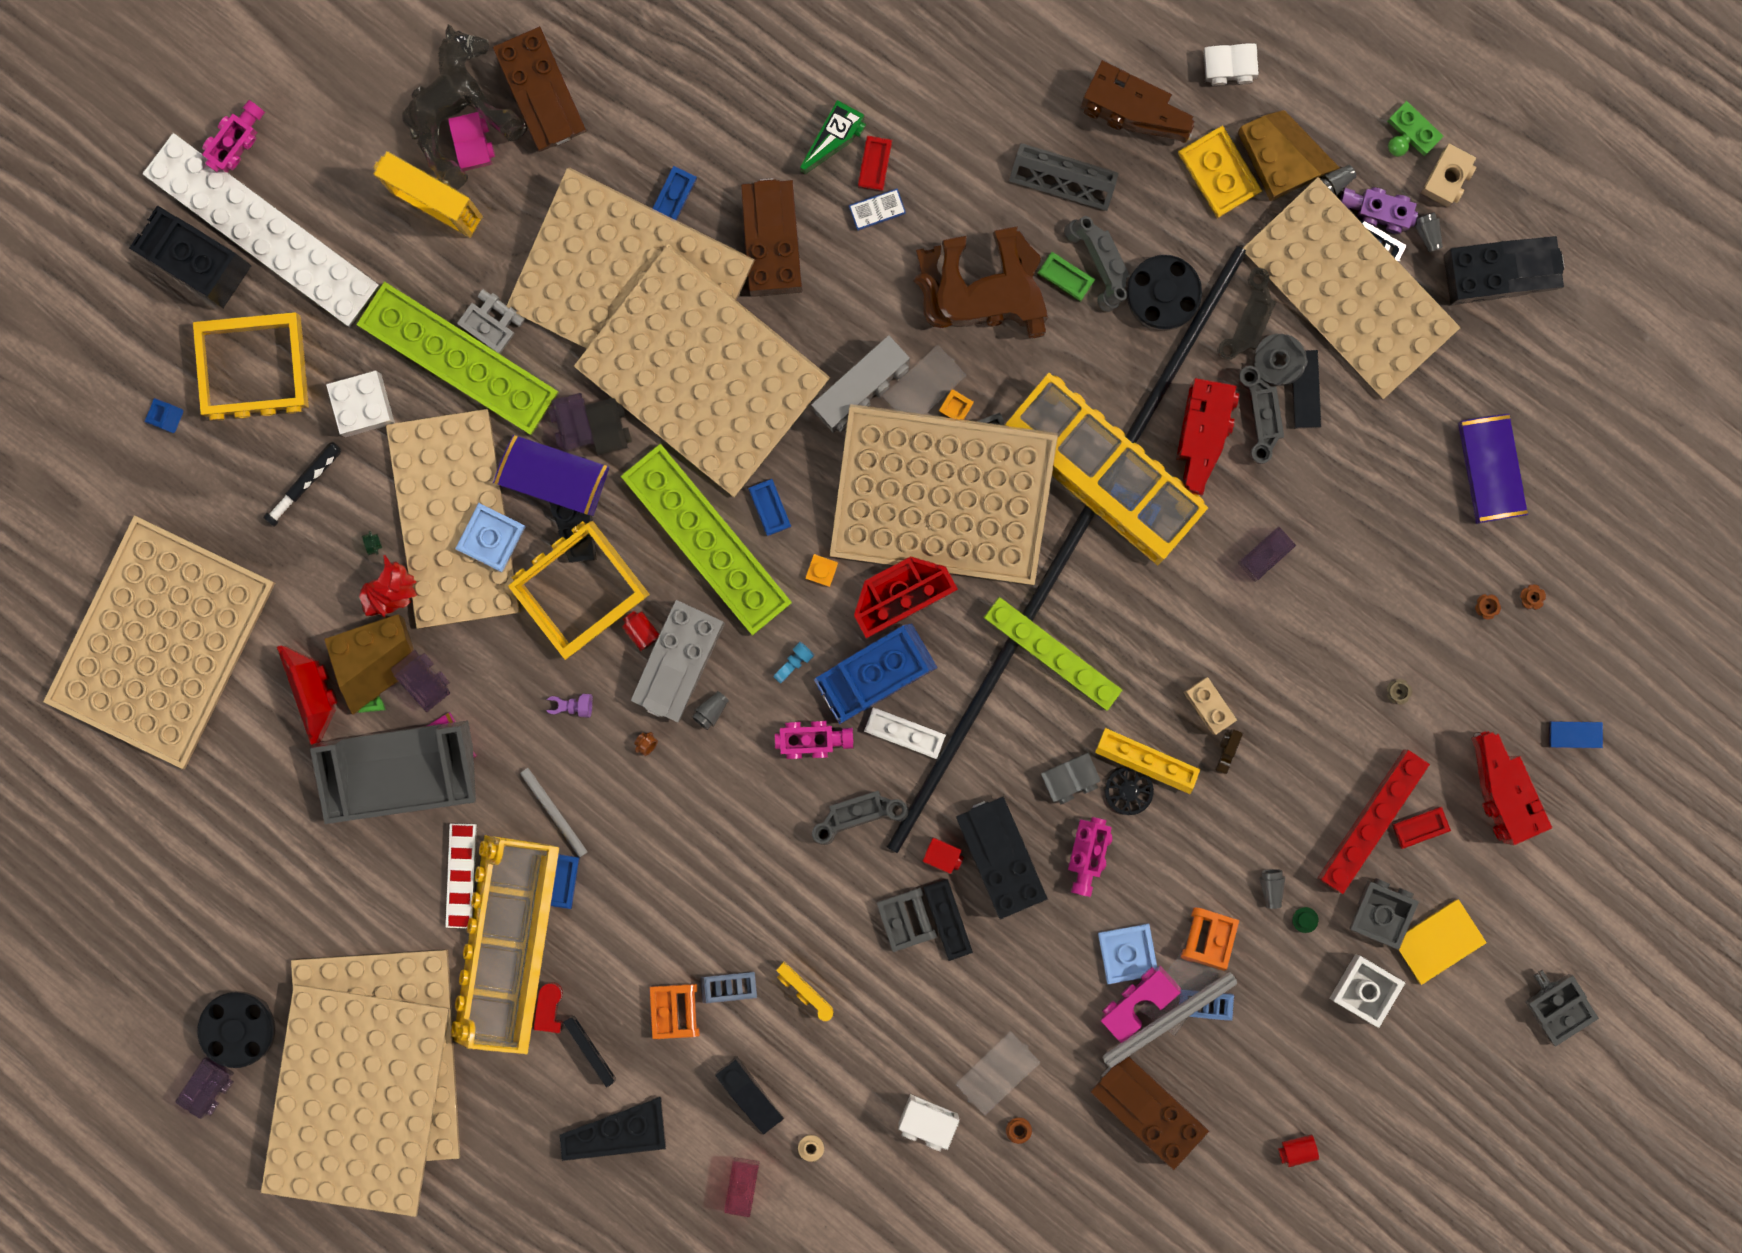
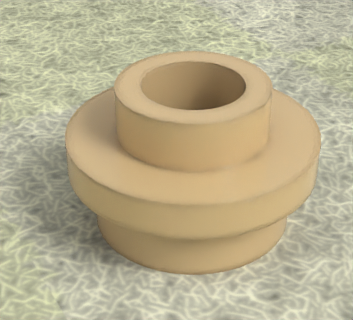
M807 1135L799 1142L798 1152L804 1160L813 1162L823 1155L824 1144L819 1137ZM807 1145H815L816 1151L814 1153L807 1152Z

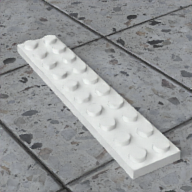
M173 133L143 172V175L350 327L380 288V285L230 174L221 169L218 172L211 169L205 164L207 158Z

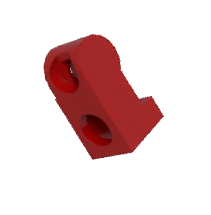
M549 982L540 989L534 1030L553 1033L562 1032L563 1021L556 1020L558 1003L563 997V989L558 983Z

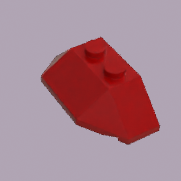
M910 556L864 581L854 617L864 636L868 638L957 591L958 588L946 566Z
M278 646L277 650L310 745H316L321 742L336 711L334 704H337L333 689H328L326 680L329 679L327 670L317 660L287 646Z

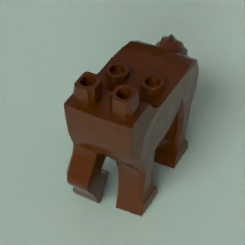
M1018 226L993 232L1000 256L1002 273L983 277L968 287L959 272V260L966 249L967 236L942 241L944 251L942 275L937 268L938 259L941 255V245L935 246L934 249L916 250L921 274L917 275L913 282L919 285L923 292L924 316L930 325L937 328H946L949 326L967 327L987 323L988 327L1002 325V321L1009 319L1016 321L1021 327L1027 326L1029 339L1045 336L1046 329L1044 323L1047 321L1048 315L1041 290L1033 279L1041 257L1025 240L1022 233L1017 231Z

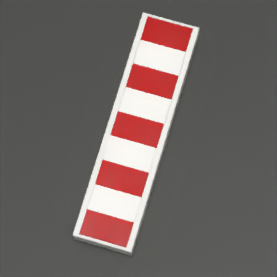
M450 823L446 928H467L469 919L473 918L471 901L475 883L477 824Z

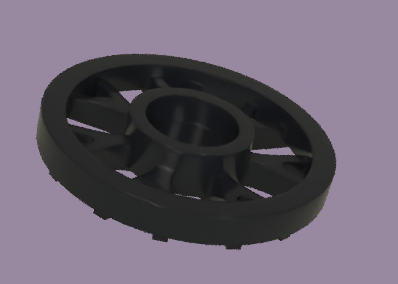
M1123 767L1113 772L1108 778L1105 786V796L1109 805L1116 812L1123 815H1136L1150 805L1154 794L1153 784L1149 776L1135 771L1136 777L1134 782L1128 781V771L1135 770ZM1117 774L1125 781L1120 786L1113 780ZM1145 778L1148 785L1140 789L1137 782ZM1109 788H1119V796L1110 797ZM1140 792L1149 794L1147 802L1138 798ZM1120 798L1126 801L1122 810L1115 806ZM1136 800L1139 809L1131 811L1129 802Z

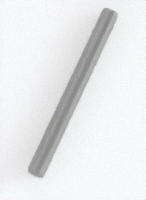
M1231 972L1226 973L1104 1054V1062L1109 1068H1112L1236 986V978Z

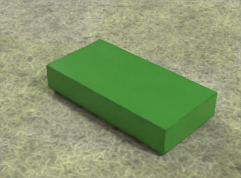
M1053 252L1050 253L1038 272L1039 276L1080 302L1095 281L1094 278Z

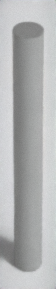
M527 768L522 771L520 775L580 858L588 851L530 769Z

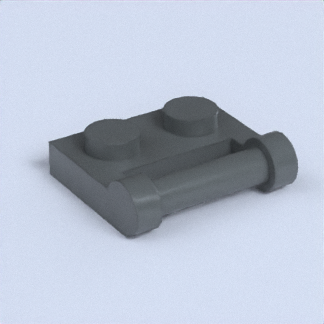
M921 888L876 902L893 952L937 937L935 930L931 928L921 898L923 895ZM908 900L912 901L922 934L916 936L914 935L904 902Z

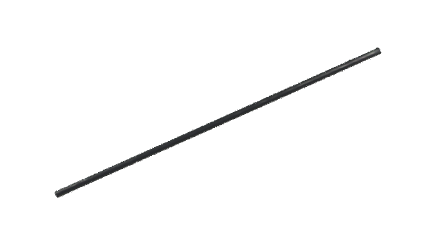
M1235 247L1125 437L1132 443H1137L1246 256V250L1242 247ZM1121 454L1098 482V485L1107 493L1127 460L1124 454ZM1087 505L1083 508L1022 613L1032 622L1095 515V512ZM1008 637L910 805L907 818L901 821L888 843L887 848L892 851L899 852L1019 646L1011 638Z

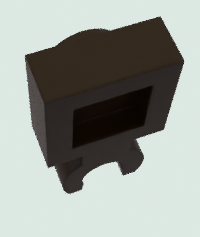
M1231 729L1230 733L1225 732L1220 743V747L1223 750L1215 769L1216 771L1224 774L1228 773L1231 761L1243 736L1242 732Z

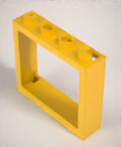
M386 152L384 157L381 156L378 162L376 161L374 175L391 194L471 238L483 216L470 198L389 152Z
M294 312L193 322L201 415L209 417V421L225 420V415H235V418H249L250 413L260 412V416L276 415L278 410H286L287 414H293L295 412H302L301 408H309L302 325L299 314ZM289 327L296 398L211 406L204 335Z
M582 521L579 525L575 526L571 530L573 532L571 537L567 540L564 537L557 540L551 545L554 549L548 555H545L544 552L531 561L534 566L527 571L524 568L519 570L511 577L514 581L508 585L565 660L650 595L593 521L587 524ZM590 534L635 593L569 643L524 584Z

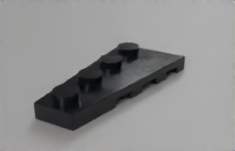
M549 502L552 516L555 518L559 529L560 538L564 537L567 540L573 535L571 530L582 521L585 524L593 521L591 515ZM590 534L566 551L569 563L597 560L595 540Z
M655 1098L560 1134L562 1161L666 1149L662 1098Z

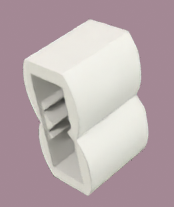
M1256 44L1222 45L1204 48L1205 82H1211L1212 86L1226 85L1229 80H1237L1238 84H1249L1258 77Z

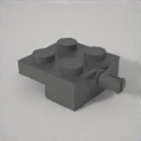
M1543 970L1533 975L1542 989L1535 996L1525 1001L1553 1046L1556 1047L1599 1019L1573 975L1567 974L1555 982H1550Z

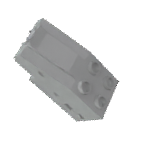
M676 600L631 701L645 707L650 714L657 717L664 716L679 723L725 622Z

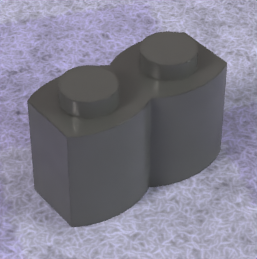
M1088 752L1041 773L1053 802L1059 801L1060 805L1074 799L1073 794L1080 790L1086 794L1097 789L1096 783L1101 782Z

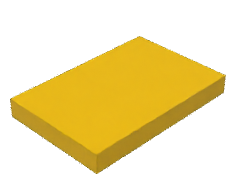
M1223 125L1178 151L1180 158L1217 219L1262 192V189Z
M1455 899L1407 930L1398 951L1419 984L1422 985L1487 942L1459 899Z

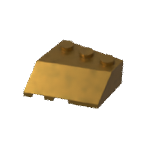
M1285 110L1255 119L1241 126L1237 132L1270 202L1313 182L1317 177L1320 179L1321 176L1340 168Z
M399 614L324 639L339 688L352 715L356 714L363 706L375 700L382 692L398 683L419 667L405 620Z

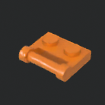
M1193 908L1191 915L1193 921L1186 948L1182 950L1181 958L1222 971L1227 970L1239 920L1202 908ZM1203 920L1210 922L1203 953L1196 952V947Z
M697 984L650 986L652 1039L700 1036V1031L696 1024L695 992H697ZM677 993L685 994L686 1029H679Z

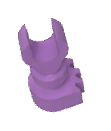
M582 694L578 701L576 699L564 701L556 696L547 699L557 701L559 705L556 710H546L550 714L556 715L568 711L569 714L578 712L579 717H591L592 694Z

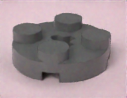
M1272 334L1266 337L1257 346L1254 363L1260 372V377L1266 382L1277 386L1289 385L1298 380L1308 363L1306 351L1301 342L1287 334ZM1276 354L1287 355L1284 366L1281 364L1276 366L1274 364L1277 360Z

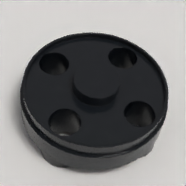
M1157 255L1146 259L1136 267L1127 284V302L1132 314L1144 327L1154 330L1168 331L1183 326L1195 315L1202 299V285L1195 269L1185 260L1172 255ZM1176 264L1180 265L1183 268V275L1174 276L1170 271V267ZM1138 274L1145 275L1148 278V285L1139 286L1135 281V276ZM1184 299L1190 300L1193 304V310L1189 312L1182 310L1180 302ZM1148 309L1155 310L1158 313V320L1149 321L1146 319L1145 311Z
M241 991L229 992L216 997L205 1007L200 1016L197 1028L199 1044L207 1057L224 1067L241 1068L257 1062L267 1054L275 1036V1021L268 1004L253 994ZM215 1004L223 1007L224 1014L222 1018L214 1015L213 1007ZM254 1004L260 1008L261 1014L259 1018L251 1016V1005ZM214 1041H218L223 1045L221 1055L213 1051ZM252 1041L260 1046V1053L258 1055L252 1054L249 1050V1044Z

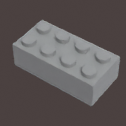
M888 335L811 404L813 412L832 433L837 429L839 432L843 431L847 427L850 404L869 407L871 405L870 399L875 395L878 398L881 397L890 388L889 382L894 378L900 380L909 371L910 358Z

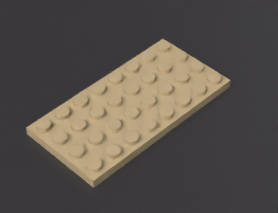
M1319 177L1243 248L1246 250L1248 257L1383 399L1461 328Z
M489 409L386 425L408 573L413 575L414 580L417 582L412 586L417 596L412 597L417 629L520 613L518 599L508 587L514 581L511 578L514 576L512 556L504 571L500 572L456 550L478 503L505 515L501 485L493 483L498 465Z

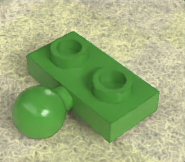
M1408 101L1387 121L1402 135L1393 137L1388 144L1389 152L1396 157L1407 153L1409 143L1425 156L1444 137Z

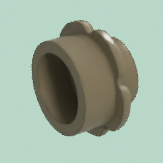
M1397 679L1395 682L1391 681L1387 686V697L1392 703L1405 704L1412 695L1411 686L1403 679ZM1398 689L1401 690V694H1397Z

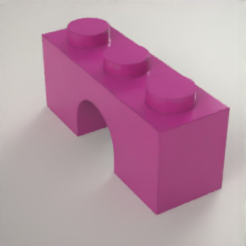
M1161 965L1156 969L1150 967L1141 976L1143 980L1137 986L1133 984L1128 986L1121 993L1123 996L1121 1000L1117 1003L1114 1001L1110 1002L1102 1010L1104 1014L1102 1015L1101 1022L1120 1043L1130 1038L1142 1026V1021L1134 1012V1006L1139 1001H1152L1162 1010L1180 994V986Z

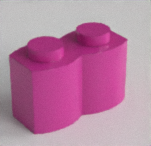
M475 112L448 119L461 171L492 165L491 158L495 157L492 142L487 143L485 133L489 132L486 117L481 118L480 113Z

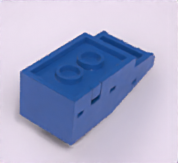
M911 623L901 626L850 656L837 666L816 677L814 681L820 689L821 695L825 694L823 698L828 707L831 708L830 710L833 712L838 723L842 724L938 667Z

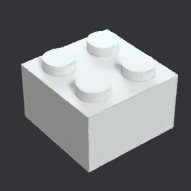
M378 371L326 384L340 435L348 437L389 424H395L382 375Z
M1355 954L1329 999L1379 1028L1405 982Z
M910 1094L898 1123L899 1130H901L902 1136L916 1141L918 1137L927 1142L926 1145L932 1149L941 1151V1148H945L948 1150L959 1123V1115Z

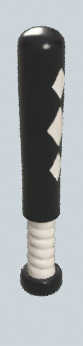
M334 442L328 443L285 493L286 495L282 501L276 505L273 511L267 512L263 518L275 527L278 524V518L289 508L292 502H296L341 454V448Z

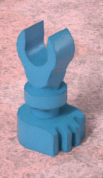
M799 642L793 648L795 654L790 655L787 658L789 661L773 676L780 684L795 668L799 669L802 666V661L808 663L815 656L802 642Z

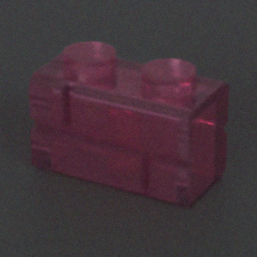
M734 1157L724 1213L750 1217L760 1161Z

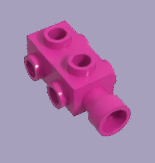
M250 100L243 106L244 111L239 118L234 114L230 118L225 116L218 125L220 131L215 138L211 136L203 144L202 149L205 151L202 155L207 158L205 164L216 172L220 169L227 173L229 170H234L240 163V156L244 150L250 149L256 141L255 135L258 132L252 128V125L256 120L260 121L266 112ZM242 131L243 135L240 139H236L237 132ZM223 152H228V155L225 157V159L221 160V154Z
M826 721L811 722V727H801V722L785 723V728H780V733L775 734V749H781V754H786V759H801L802 753H812V758H827L828 752H833V747L843 746V749H854L853 728H842V731H832V726H827ZM819 734L825 738L824 743L821 745L815 743V737ZM793 735L799 739L798 744L795 746L789 743V738Z
M1091 817V821L1081 819L1079 821L1068 870L1078 873L1076 882H1073L1072 893L1091 897L1093 876L1100 877L1101 872L1106 868L1105 854L1107 846L1112 842V827L1106 826L1107 820Z

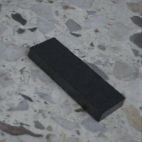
M1305 350L1308 360L1307 366L1301 377L1292 383L1294 429L1321 428L1318 350Z
M948 879L923 887L948 961L973 953Z
M572 1015L563 1024L607 1088L616 1081V1077L577 1018Z

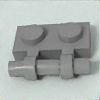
M482 289L478 298L485 302L483 306L479 308L471 303L457 324L491 349L501 354L515 334L507 328L508 325L513 322L520 327L524 323L525 318L518 315L517 310L513 307L508 308L507 305L499 300L500 297L496 294H490ZM492 309L503 315L499 322L489 315Z

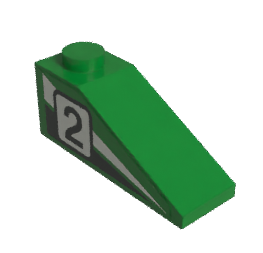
M837 100L800 167L801 173L807 174L852 143L855 136L860 138L866 127L864 114Z

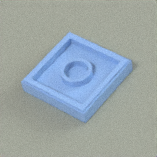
M478 503L456 550L503 572L526 526Z
M1149 923L1098 932L1107 984L1140 979L1143 973L1150 967L1157 968Z

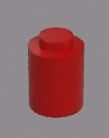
M633 611L623 619L625 622L622 626L623 630L640 652L658 640L660 634L643 612L637 614L636 611Z
M1312 1134L1282 1142V1148H1278L1281 1163H1287L1288 1168L1319 1160L1316 1142Z

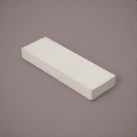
M874 707L864 732L935 759L938 757L946 736Z

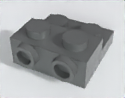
M1375 878L1374 882L1367 880L1358 902L1359 907L1349 929L1399 950L1419 901L1412 899L1413 893L1399 888L1398 892L1388 889L1390 884L1377 878Z

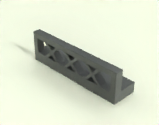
M1020 143L1009 181L1107 211L1119 173ZM1022 166L1029 168L1033 175L1026 178L1016 174L1018 167ZM1047 174L1052 175L1056 178L1057 183L1053 185L1046 184L1042 177ZM1075 182L1081 186L1082 190L1075 193L1070 191L1066 185ZM1098 189L1108 193L1105 201L1095 199L1091 192Z

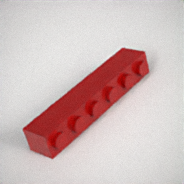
M1403 750L1317 877L1319 880L1338 893L1344 894L1430 764L1410 750Z

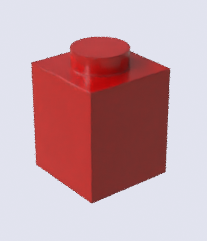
M932 837L922 861L951 874L953 869L959 870L964 856L960 855L961 849Z

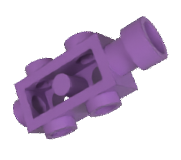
M1372 187L1371 190L1367 189L1363 192V195L1356 194L1355 190L1344 188L1340 201L1348 209L1358 210L1356 217L1361 218L1362 221L1374 227L1378 223L1387 226L1386 231L1401 234V231H1407L1410 226L1414 227L1418 212L1415 211L1417 203L1410 202L1411 199L1407 196L1395 195L1393 197L1386 195L1385 190ZM1373 201L1380 203L1379 209H1375L1372 206ZM1398 208L1405 211L1404 216L1397 214Z

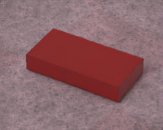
M867 135L858 182L859 188L883 192L892 140Z
M1442 807L1392 824L1401 849L1451 831Z

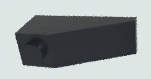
M738 1056L716 1072L715 1076L763 1135L784 1119Z

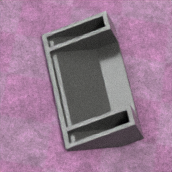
M468 720L324 741L310 748L325 824L476 802L473 743Z

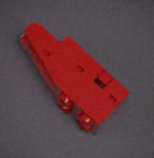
M1195 378L1189 386L1176 460L1186 461L1182 480L1185 488L1192 494L1194 493L1202 497L1205 484L1223 451L1225 440L1229 437V434H1232L1235 419L1230 417L1234 408H1237L1239 393H1235V385Z
M1489 731L1474 734L1471 740L1476 751L1480 786L1485 801L1482 803L1486 815L1493 818L1496 825L1493 827V831L1497 839L1503 841L1504 844L1516 845L1552 829L1553 827L1521 757L1508 756L1499 734L1495 735Z

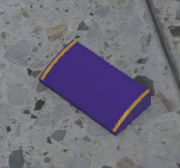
M1510 414L1459 422L1458 427L1476 524L1528 515Z
M513 435L502 457L493 483L594 516L610 467Z

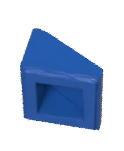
M154 398L145 422L175 433L182 417L183 409Z

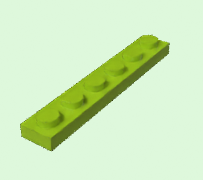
M998 597L983 618L1104 710L1108 711L1123 691L1002 598Z

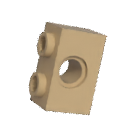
M1448 144L1442 151L1421 194L1447 208L1453 202L1458 203L1464 192V189L1461 188L1464 180L1469 181L1476 170V167L1473 165L1476 157ZM1445 172H1453L1456 175V182L1451 183L1447 181Z
M1208 677L1203 678L1183 692L1212 735L1218 734L1237 721Z

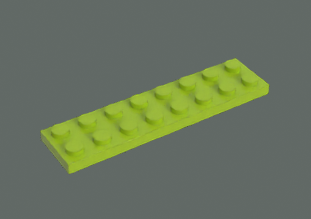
M385 281L357 323V326L531 436L559 393L556 389Z
M661 443L621 476L752 636L792 604L791 600Z

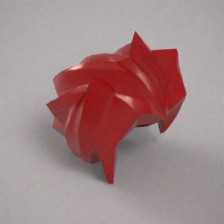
M383 555L384 570L379 578L365 583L359 594L362 610L366 616L380 614L385 617V614L392 613L398 608H404L409 605L411 601L408 598L417 596L412 587L417 583L414 580V576L407 573L406 568L398 562L390 563L386 555Z

